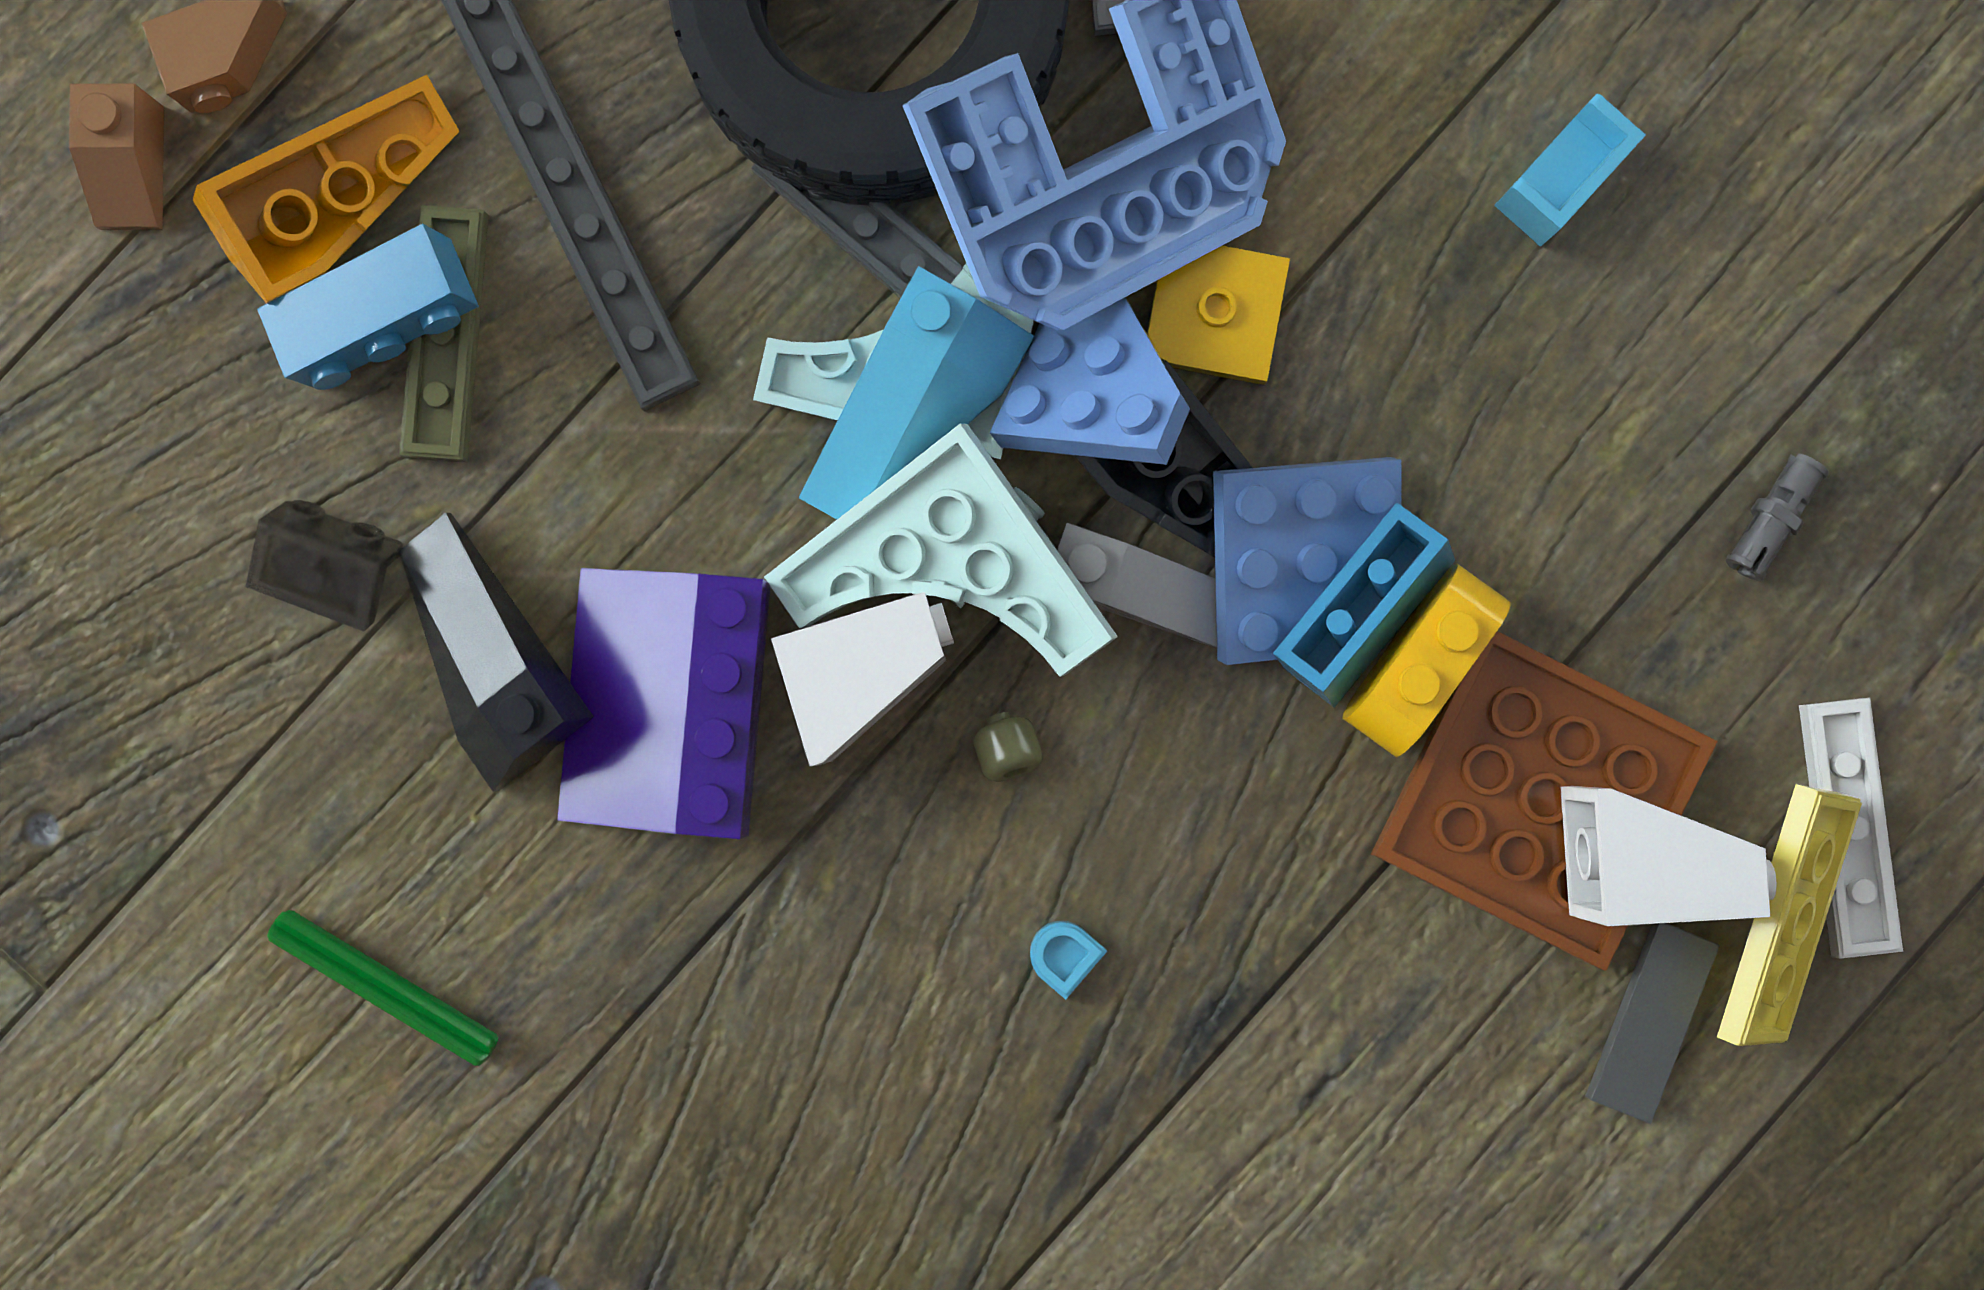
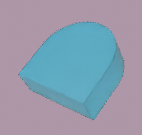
M1054 921L1046 924L1035 934L1030 946V958L1035 972L1065 1000L1107 952L1084 929L1069 921Z

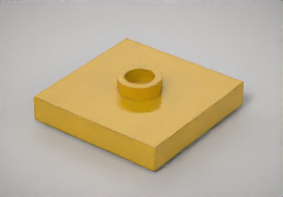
M1220 246L1158 279L1147 335L1160 358L1167 360L1172 368L1265 385L1270 370L1290 258Z

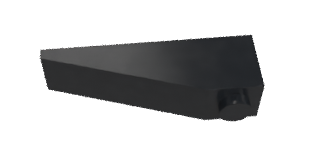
M1162 359L1167 371L1190 408L1167 465L1074 456L1107 495L1215 558L1213 471L1253 467L1167 360Z
M444 513L401 548L399 553L457 740L491 790L497 792L594 716L452 513Z

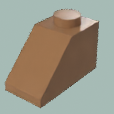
M204 0L142 22L167 95L190 113L194 111L210 113L230 105L232 102L231 98L249 92L287 15V11L282 0Z
M135 83L70 84L69 149L94 226L100 230H163L164 106Z

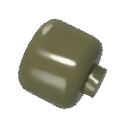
M1008 712L995 714L986 719L987 725L981 728L974 736L973 744L982 772L988 780L995 782L1012 780L1034 771L1042 763L1043 754L1033 724L1027 718L1010 717Z

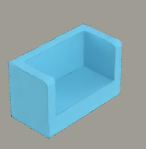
M1596 94L1494 206L1541 247L1568 222L1646 134L1602 95Z

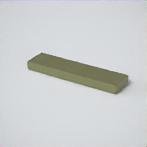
M421 205L419 225L423 223L452 240L479 307L461 315L460 323L454 328L439 334H424L409 342L399 453L400 456L405 458L468 462L489 215L481 209Z

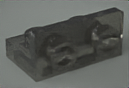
M303 500L285 501L258 521L245 587L365 631L375 622L387 567L400 557L403 543L385 536L384 532L374 525L359 522L350 523L328 515L321 506Z

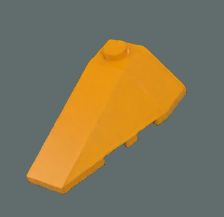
M426 74L198 184L193 201L226 256L267 304L325 274L460 131Z

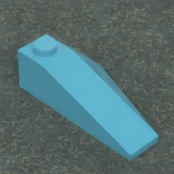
M918 266L874 347L799 499L831 517L839 519L959 424H969L997 400L1007 388L1035 336L977 298Z

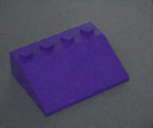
M581 568L570 683L594 717L565 739L558 821L742 839L749 836L771 588L768 582L757 578L696 573Z

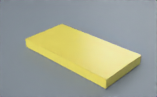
M1795 785L1771 862L1776 874L1777 888L1774 899L1769 900L1770 917L1754 918L1717 1038L1737 1046L1782 1043L1788 1040L1860 812L1861 799L1839 792Z

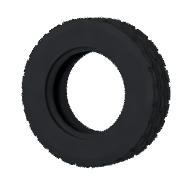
M669 0V6L679 49L700 97L709 110L710 116L728 140L738 145V151L754 164L773 172V176L791 184L802 192L804 189L814 190V194L821 195L825 199L846 203L847 198L857 199L858 205H869V202L891 204V200L902 199V202L906 203L934 196V191L937 190L903 108L904 104L927 88L952 82L1003 57L1018 53L1038 106L1040 107L1041 104L1045 103L1057 74L1056 69L1061 60L1069 0H979L975 18L964 41L940 68L918 82L906 87L883 92H854L835 88L816 80L798 68L778 47L768 30V0Z

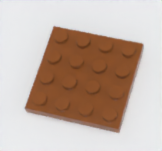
M1497 631L1444 704L1371 855L1598 969L1606 971L1628 925L1604 926L1569 915L1561 787L1610 788L1682 816L1718 741Z

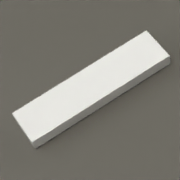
M1870 698L1799 705L1809 787L1861 799L1860 802L1862 803L1826 916L1831 957L1842 959L1903 952Z

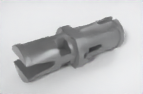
M1800 453L1796 457L1792 454L1789 456L1788 463L1768 496L1757 499L1751 508V514L1754 517L1732 553L1727 556L1725 561L1728 566L1736 569L1738 564L1742 565L1737 571L1738 573L1756 581H1763L1766 571L1789 535L1792 536V534L1797 535L1803 526V520L1800 519V516L1823 479H1826L1829 474L1824 465Z

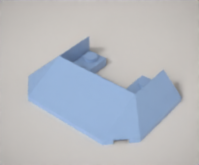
M1126 0L1109 8L1152 126L1065 169L1062 168L1018 53L1003 57L952 82L927 88L903 105L980 297L1055 330H1065L1261 225L1268 202L1262 198L1271 167L1278 166L1280 163L1286 139L1237 0Z

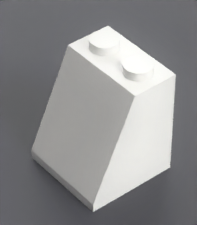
M925 592L771 638L809 766L822 765L833 761L946 661L942 647L954 644L942 603L929 606Z
M1561 787L1570 916L1604 926L1770 917L1769 900H1773L1775 897L1777 882L1774 867L1769 860H1766L1765 848L1610 788Z

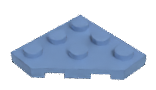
M1126 297L1065 330H1055L1040 323L991 428L990 434L1001 448L1167 465L1190 408Z
M1385 457L1213 471L1218 661L1231 665L1278 660L1273 652L1396 503L1401 505L1400 459Z

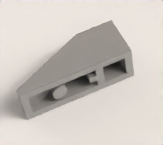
M1066 523L1057 551L1097 608L1217 648L1215 578L1131 544Z

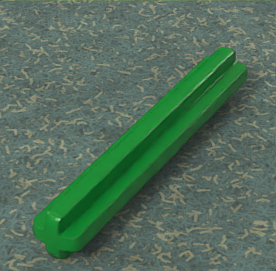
M283 911L271 925L267 934V938L271 943L472 1065H482L494 1051L499 1039L496 1033L295 911Z

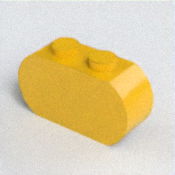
M1456 563L1451 566L1410 615L1349 701L1342 718L1393 756H1401L1427 730L1498 631L1509 612L1511 602Z

